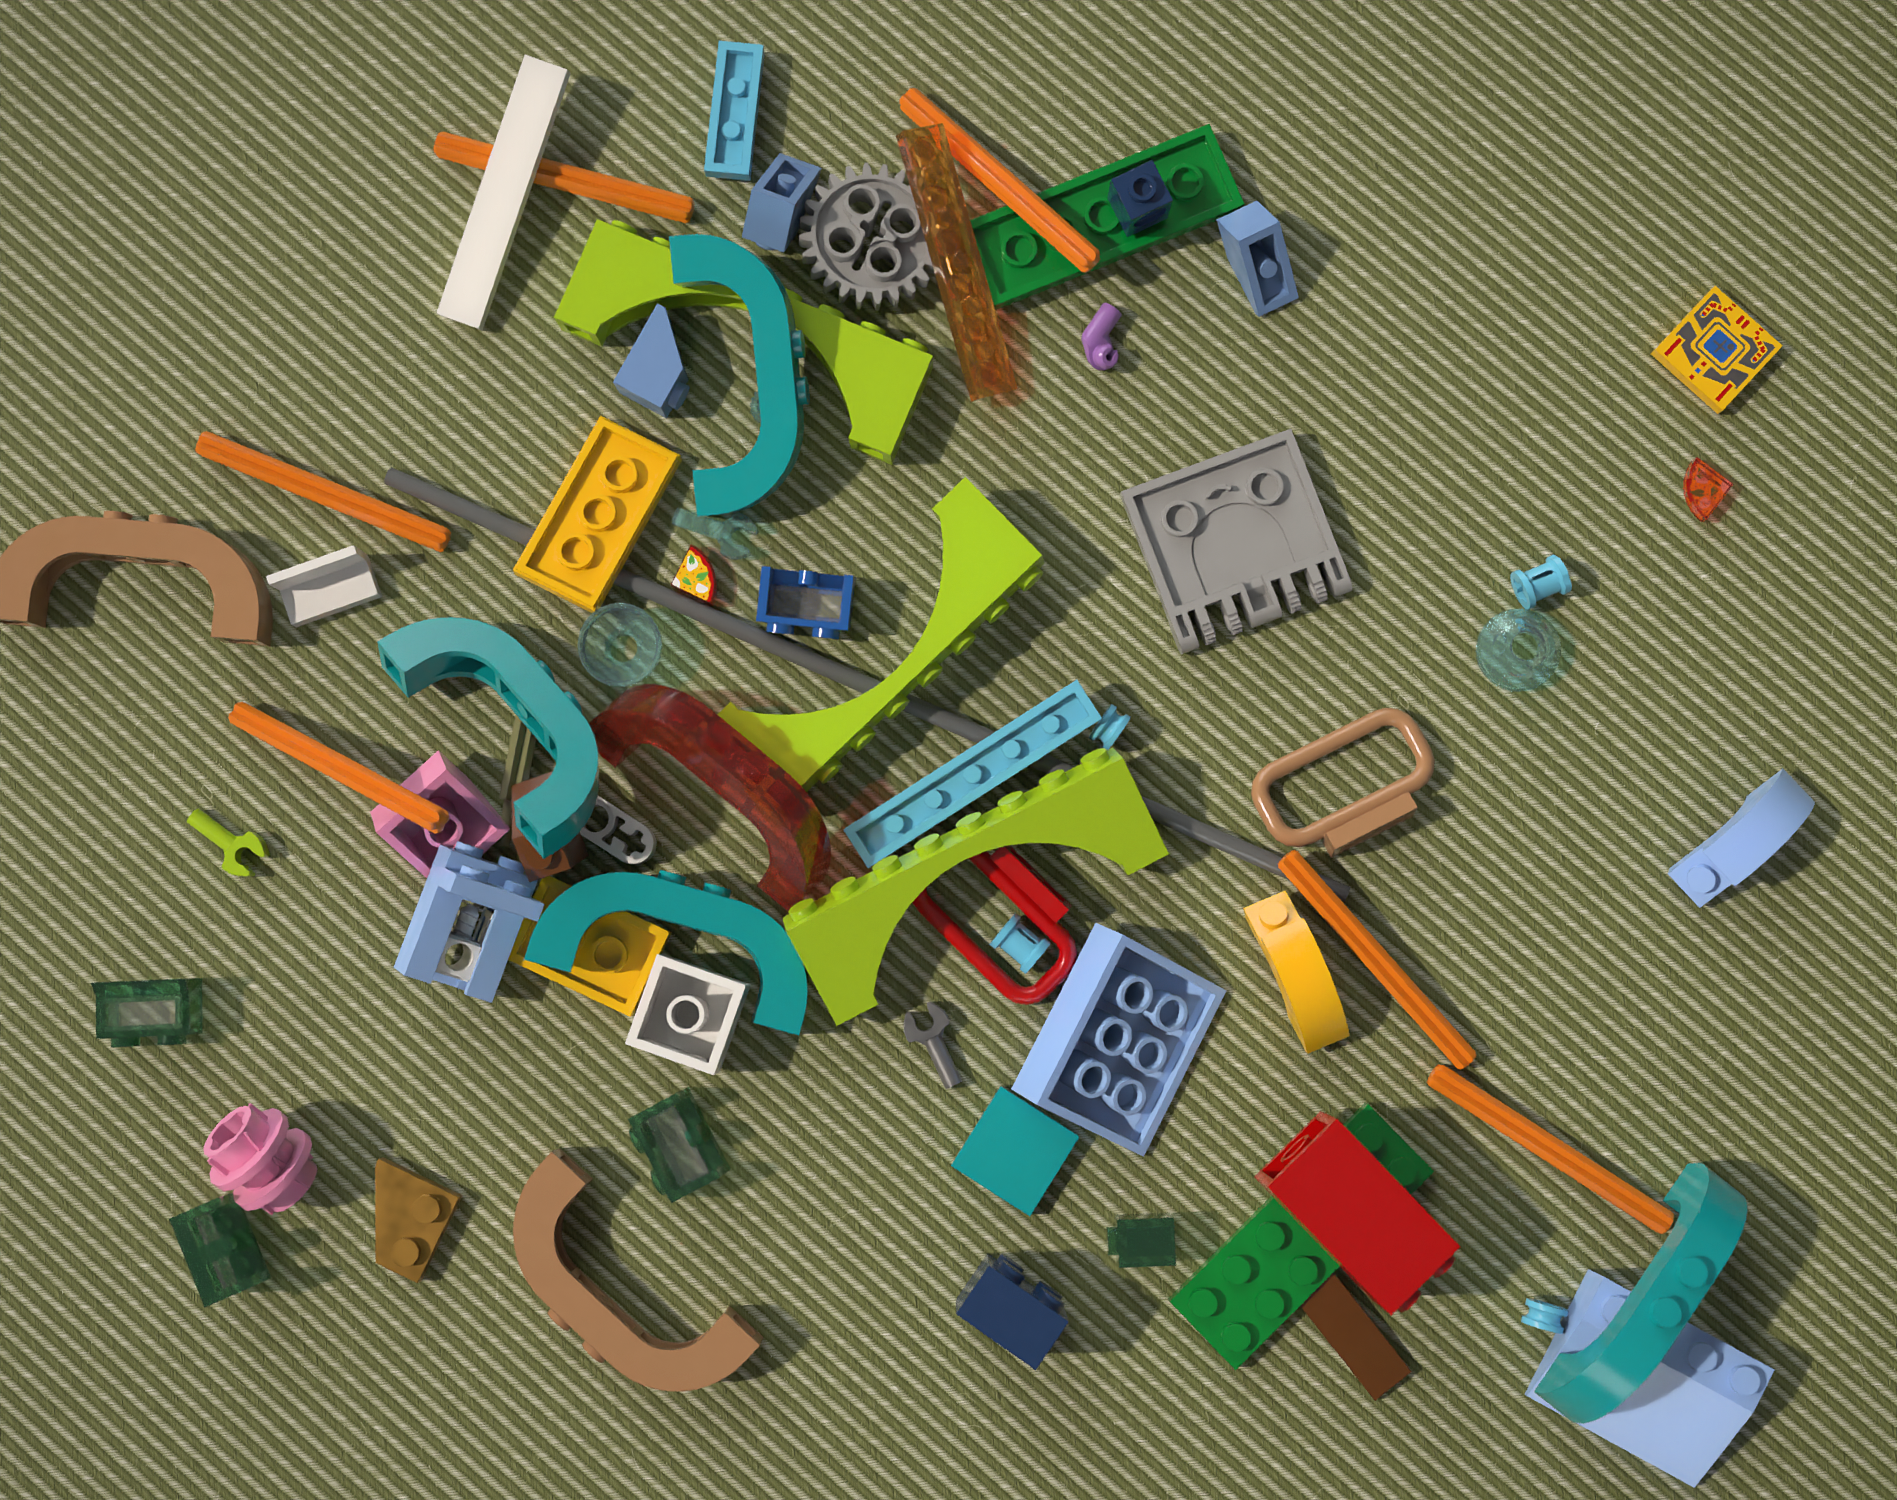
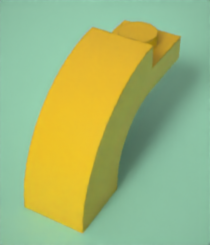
M1286 890L1243 908L1245 918L1278 983L1288 1018L1306 1053L1309 1054L1349 1037L1346 1017L1330 972L1305 919L1300 918Z

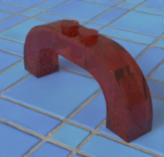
M656 684L637 685L621 693L589 722L596 739L598 754L616 768L642 743L659 747L673 756L748 818L763 836L770 858L768 869L757 886L784 909L789 911L796 903L808 899L819 887L830 866L831 845L826 825L816 805L790 774L702 702L671 687Z

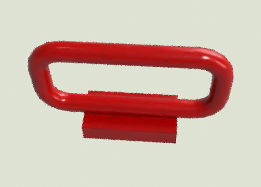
M1011 845L998 848L992 855L985 851L968 859L1057 946L1059 951L1058 960L1032 986L1024 987L1017 984L929 897L927 887L912 902L917 911L1003 996L1014 1003L1030 1005L1041 1002L1069 976L1076 962L1078 953L1075 940L1068 930L1058 922L1072 905Z

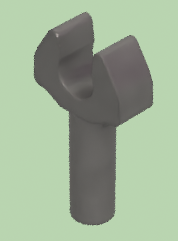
M928 1002L927 1008L933 1018V1026L926 1031L920 1030L916 1026L912 1014L906 1012L904 1034L908 1042L917 1041L926 1046L945 1089L962 1082L942 1039L944 1028L949 1025L950 1021L944 1010L934 1003Z

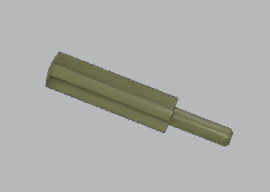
M516 714L499 799L504 800L501 818L510 828L496 842L497 845L504 847L510 845L512 835L511 786L529 779L536 737Z

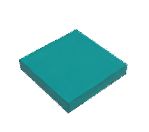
M1000 1086L951 1166L1020 1211L1031 1216L1077 1142L1079 1135Z

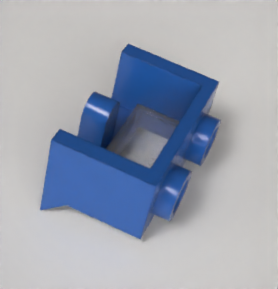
M761 566L756 621L767 623L766 632L794 635V627L801 626L813 628L812 637L839 639L840 631L850 632L856 577L854 575L844 574V576L820 574L813 571H791Z

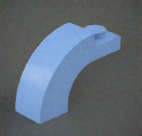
M1782 768L1747 795L1741 808L1717 832L1670 867L1668 875L1701 908L1731 884L1734 886L1738 885L1780 849L1809 816L1815 801Z

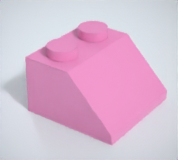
M439 750L400 786L448 811L449 820L441 832L433 833L381 804L377 805L370 812L376 833L426 878H428L440 844L454 849L457 841L484 850V854L510 830L509 826L472 781Z

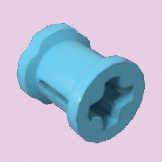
M1554 554L1547 557L1546 563L1525 572L1516 570L1510 574L1514 593L1526 610L1534 608L1536 601L1557 592L1564 595L1572 590L1569 573L1562 560Z
M1015 913L989 945L994 949L1000 947L1021 965L1020 970L1026 974L1051 942L1046 938L1042 940L1020 923L1021 917Z

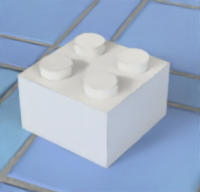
M657 954L625 1044L716 1075L721 1071L751 984L665 954Z

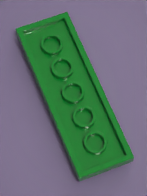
M1210 123L1036 193L1100 251L1099 262L1089 272L1215 222L1217 219L1245 205ZM1153 160L1173 200L1168 218L1127 237L1107 198L1111 179ZM1008 205L960 224V231L994 311L1087 274L1081 272Z
M1364 1103L1343 1124L1410 1195L1434 1172L1368 1103ZM1271 1196L1168 1300L1236 1371L1340 1266Z

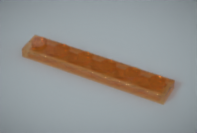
M941 123L904 130L896 135L970 400L973 402L1012 392L1018 388L944 125Z

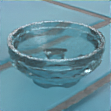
M615 603L601 607L587 618L579 632L578 654L582 665L591 676L606 685L625 687L640 683L650 676L660 661L662 636L659 628L649 614L634 605ZM620 636H630L637 643L636 655L626 662L615 660L611 653L612 643Z
M1510 609L1497 614L1482 627L1476 643V659L1484 676L1494 685L1512 692L1528 691L1545 683L1555 672L1561 656V642L1552 623L1541 614L1527 609ZM1517 634H1528L1535 639L1537 653L1532 659L1523 660L1514 654L1512 642Z

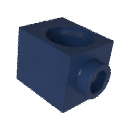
M1153 160L1111 179L1107 197L1127 237L1167 219L1173 202Z

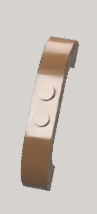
M104 511L103 518L90 516L61 517L41 523L26 531L10 544L0 556V624L46 628L49 597L57 579L67 569L78 563L101 560L197 569L204 575L213 593L214 611L211 637L224 643L268 647L271 645L272 604L267 586L260 572L236 547L200 528L177 524L178 519L175 517L151 514L149 515V521L132 520V514L119 511Z
M558 1148L552 1151L536 1168L525 1184L517 1203L513 1223L514 1248L520 1269L533 1291L551 1308L548 1311L549 1317L562 1329L569 1331L572 1328L585 1340L582 1343L583 1348L593 1359L599 1363H603L606 1360L622 1375L636 1383L656 1390L679 1392L696 1390L717 1383L737 1370L760 1346L764 1337L731 1306L702 1335L684 1342L664 1341L644 1330L572 1262L563 1243V1221L572 1202L589 1185L593 1178L562 1149Z

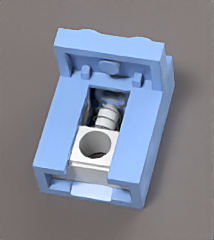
M457 841L454 849L440 844L394 968L404 976L429 984L434 980L464 990L465 995L492 1003L523 918L538 922L544 907V903L532 898L538 880L529 883L521 862L504 856H500L498 863L482 859L484 850ZM464 900L484 906V909L481 910L467 903ZM462 901L468 904L465 907H460ZM478 912H482L480 919H478ZM461 943L464 950L462 958L455 964L446 965L445 954L452 945Z

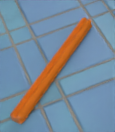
M910 88L906 94L902 95L899 100L902 112L1081 272L1087 273L1097 265L1100 260V251L921 91L917 88Z
M439 132L434 143V152L438 158L485 170L494 145L447 132ZM541 158L533 182L682 223L690 222L694 212V201L689 196Z
M205 431L201 433L196 443L195 451L205 458L438 552H443L450 541L451 531L444 526L211 432Z
M245 702L236 703L233 711L229 713V721L236 727L433 833L441 832L449 820L448 811L442 809V807Z
M1296 850L1287 853L1279 861L1278 868L1452 1064L1461 1070L1472 1063L1477 1056L1475 1050Z
M1438 1064L1430 1073L1427 1084L1431 1088L1655 1232L1665 1234L1674 1222L1675 1215L1663 1205L1445 1065Z

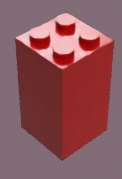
M1320 1111L1254 1176L1350 1278L1391 1316L1397 1310L1404 1312L1409 1309L1421 1295L1419 1288L1431 1276L1438 1278L1443 1275L1455 1262L1456 1258L1453 1254L1461 1247L1337 1118Z

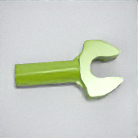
M199 808L194 810L187 819L189 825L224 851L225 857L221 867L231 875L255 876V872L241 861V854L247 848L260 857H270L265 840L255 832L248 831L243 836H235Z

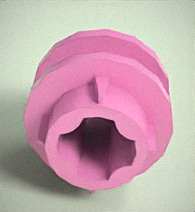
M251 1103L248 1106L239 1107L224 1117L206 1140L204 1154L209 1158L207 1162L212 1166L210 1181L222 1191L234 1189V1202L247 1211L262 1208L270 1215H273L274 1212L284 1211L302 1198L315 1179L317 1166L311 1160L313 1158L310 1154L312 1147L311 1138L307 1133L298 1128L288 1130L287 1116L275 1108L261 1112Z

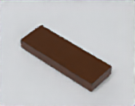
M1334 1273L1301 1305V1308L1375 1401L1412 1372Z

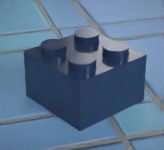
M987 1253L957 1297L956 1315L1031 1368L1037 1370L1069 1322L1064 1308L1065 1303L1061 1301L1063 1297L1042 1281H1039L1035 1287L1025 1280L1024 1269L1006 1255L1001 1253L998 1259H995Z

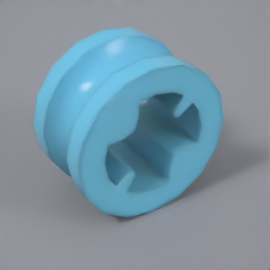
M1113 704L1109 706L1088 737L1092 741L1100 739L1103 742V748L1109 750L1131 718L1127 714L1123 716L1118 715L1116 712L1117 707Z
M1526 1298L1525 1304L1529 1307V1312L1526 1315H1522L1521 1322L1539 1329L1563 1334L1564 1327L1561 1326L1560 1321L1568 1315L1567 1309L1540 1300Z

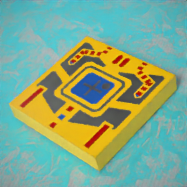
M1714 286L1651 352V355L1714 412L1719 414L1783 345L1717 286Z

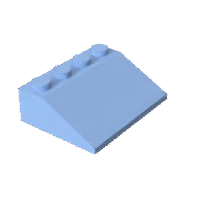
M1095 923L1012 1090L1036 1105L1144 1157L1227 990L1127 936Z
M1588 1269L1568 1308V1315L1561 1321L1564 1332L1563 1334L1555 1333L1525 1395L1562 1415L1534 1392L1560 1353L1574 1354L1580 1352L1606 1329L1631 1291ZM1687 1322L1662 1361L1629 1398L1598 1420L1577 1424L1695 1488L1753 1414L1774 1369Z

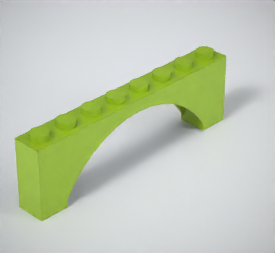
M597 219L554 319L561 330L603 347L607 336L630 323L651 315L657 303L665 307L666 310L690 306H721L749 311L741 297L727 286L703 285L681 287L674 284L670 242L668 240L654 237L650 241L636 235L637 230L624 222L612 220L611 224ZM785 288L792 305L796 330L803 331L805 345L821 361L841 393L852 425V430L848 437L850 448L892 465L933 369V355L928 354V348L917 341L904 338L901 343L886 337L884 329L870 322L862 321L859 326L844 319L845 315L831 306L821 304L819 308H815L802 302L803 298L799 294Z
M966 477L932 508L936 518L941 523L943 539V567L939 593L933 613L923 635L909 656L892 674L877 686L855 699L815 712L790 715L761 714L743 711L739 706L730 702L697 733L772 814L781 817L785 812L789 816L797 812L809 799L806 792L818 780L824 784L835 776L843 766L839 761L852 748L857 752L865 747L876 735L873 728L885 716L889 720L896 717L910 702L906 696L919 684L924 688L933 682L943 670L940 664L952 652L956 656L964 652L977 637L973 632L985 620L990 624L995 622L1009 608L1010 604L1006 601L1019 588L1023 592L1027 591L1043 575V571L1040 569L1045 564L1042 554Z
M1113 747L1109 750L1100 748L1091 751L1081 758V764L1066 772L1062 769L1053 771L1040 779L1039 786L1025 793L1022 791L1012 792L998 801V807L982 815L980 812H976L963 817L956 823L957 828L942 836L939 834L926 836L914 845L913 851L899 858L897 855L888 856L878 861L872 867V872L858 879L855 877L845 878L831 887V893L815 901L813 898H808L792 906L788 911L789 914L782 917L786 932L836 1026L879 1005L874 994L877 973L885 947L897 923L909 905L929 884L963 860L1007 845L1048 843L1076 847L1102 855L1118 863L1124 872L1130 875L1169 855L1123 757Z

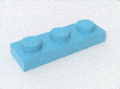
M719 41L704 165L706 177L750 181L765 54L763 45Z

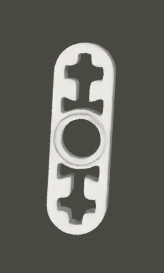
M598 796L595 806L605 808L609 816L608 824L599 832H591L584 826L580 834L623 862L639 865L650 860L656 850L654 833L644 824ZM619 818L625 820V824L619 828L623 832L631 836L637 835L639 831L644 834L641 842L646 848L642 853L634 851L628 856L625 853L628 845L617 837H613L611 845L605 842V839L616 830Z

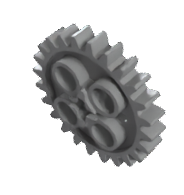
M864 163L862 175L856 176L853 169L847 166L844 181H841L833 173L830 174L828 182L830 190L817 185L815 187V197L818 202L814 200H806L805 211L810 216L800 217L799 228L806 232L799 235V246L809 249L802 253L803 264H815L810 274L812 280L822 277L826 278L823 284V292L825 294L834 288L840 290L839 303L841 304L846 301L849 295L855 296L856 309H861L865 299H871L875 311H878L882 298L886 297L894 308L898 307L900 292L910 300L914 299L916 290L913 283L926 288L929 283V277L926 272L936 274L938 271L939 262L933 257H942L944 245L937 241L944 238L945 227L935 224L940 221L942 212L940 209L927 210L932 204L933 195L929 193L918 196L921 183L919 180L912 182L909 186L903 184L904 170L897 173L893 179L888 177V167L886 164H883L879 174L875 175L872 174L869 164ZM861 201L870 205L872 210L867 214H859L854 212L850 205ZM885 203H889L891 208L881 222L879 237L875 236L861 269L855 271L852 266L863 251L864 238L871 235L882 206ZM896 221H904L910 224L913 230L909 233L901 234L894 231L890 225ZM836 240H845L853 246V249L847 253H839L833 250L830 245ZM878 259H884L889 261L894 269L890 272L881 273L876 271L871 263Z

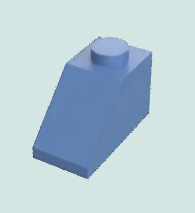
M779 153L752 188L742 238L751 240L766 250L785 252L799 231L800 217L804 216L806 212L805 202L812 197L821 168Z
M1255 201L1217 219L1227 259L1258 317L1299 298L1280 222L1258 201Z
M657 303L613 383L620 394L667 418L672 408L678 410L689 392V385L686 384L688 377L671 319L666 308Z

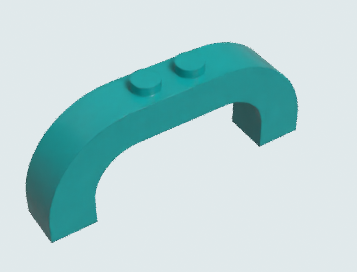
M689 234L669 236L674 284L681 287L703 285L727 286L741 297L747 306L751 318L761 417L758 439L747 456L733 465L722 468L692 470L697 516L734 513L758 504L775 492L788 477L799 456L804 434L803 405L810 403L807 377H800L799 358H805L804 335L802 330H796L792 305L783 284L762 259L734 242L712 235Z
M447 617L419 621L402 627L377 641L382 668L408 698L427 686L445 678L469 677L488 684L499 694L550 753L556 762L552 774L539 787L514 802L516 827L543 859L565 846L581 831L590 818L598 797L599 770L596 739L589 723L582 715V708L578 700L571 692L567 691L564 693L556 685L555 678L545 662L542 660L536 662L517 640L499 628L466 618Z
M663 870L659 871L658 878L632 872L601 874L587 878L565 890L547 907L533 930L524 960L567 972L572 970L579 943L586 930L596 920L615 912H634L733 940L750 953L759 971L760 987L751 1022L795 1035L800 1033L808 994L803 962L782 926L756 907L730 899L732 891L730 889L705 883L703 890L684 886L687 877Z
M1688 1163L1663 1199L1667 1205L1679 1213L1677 1222L1610 1324L1589 1346L1574 1354L1560 1353L1534 1392L1571 1422L1585 1424L1598 1420L1617 1408L1642 1385L1669 1351L1734 1251L1746 1222L1747 1201L1740 1192L1704 1164Z

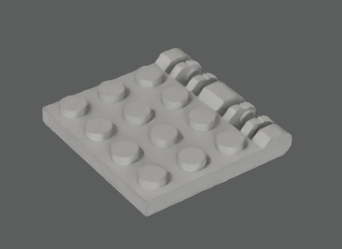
M1292 429L1123 490L1120 493L1121 500L1180 654L1199 648L1197 636L1188 616L1191 612H1193L1195 623L1205 645L1216 642L1215 629L1212 622H1210L1205 607L1218 602L1220 603L1226 628L1232 635L1242 632L1241 621L1232 600L1234 596H1239L1240 605L1251 628L1281 618V607L1271 584L1277 580L1280 593L1288 611L1294 613L1301 610L1300 596L1291 579L1293 574L1304 571L1312 598H1314L1316 603L1326 601L1328 599L1327 590L1317 567L1320 564L1326 584L1333 597L1352 591L1349 574Z

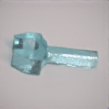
M677 508L672 520V525L717 539L721 546L720 553L722 556L732 560L751 556L748 548L732 543L731 537L733 533L738 530L754 535L759 533L751 519L740 512H734L730 519L720 522Z

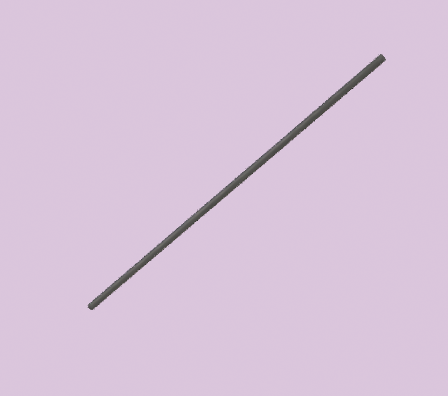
M392 467L386 473L384 484L527 546L535 532L532 528ZM623 568L614 582L616 586L863 694L881 683L879 680ZM911 694L906 696L910 702L902 711L972 742L979 743L995 732ZM1048 754L1029 765L1045 774L1061 769L1066 772L1075 767ZM1142 796L1153 821L1289 880L1278 868V863L1283 857ZM1317 873L1344 903L1349 894L1350 887Z

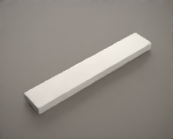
M524 55L436 314L483 330L571 74L567 69Z

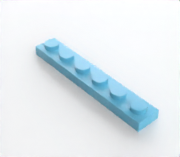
M1075 680L843 830L867 868H869L1101 720L1102 717L1078 680Z

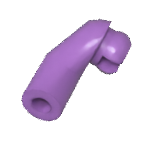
M1108 303L1101 305L1081 337L1087 361L1092 367L1102 371L1113 368L1119 357L1118 351L1113 349L1109 333L1122 314Z

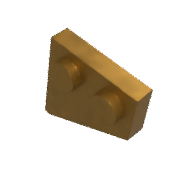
M384 1157L379 1158L375 1165V1263L416 1283L422 1281L463 1195Z

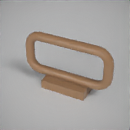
M1382 708L1267 764L1255 776L1252 782L1251 796L1256 810L1275 840L1286 846L1303 847L1323 839V845L1330 857L1333 858L1412 818L1418 807L1410 794L1418 791L1429 782L1434 773L1435 759L1431 747L1418 724L1409 714L1400 709ZM1393 726L1402 733L1416 759V767L1412 773L1304 828L1292 829L1285 824L1270 797L1269 792L1273 782L1381 727Z

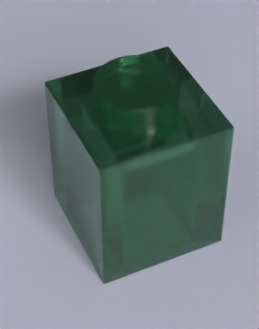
M1170 1212L1114 1215V1227H1106V1244L1108 1256L1116 1255V1263L1119 1268L1176 1266L1174 1217Z

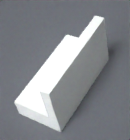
M354 545L266 576L268 584L280 591L290 623L295 627L382 597L368 555Z

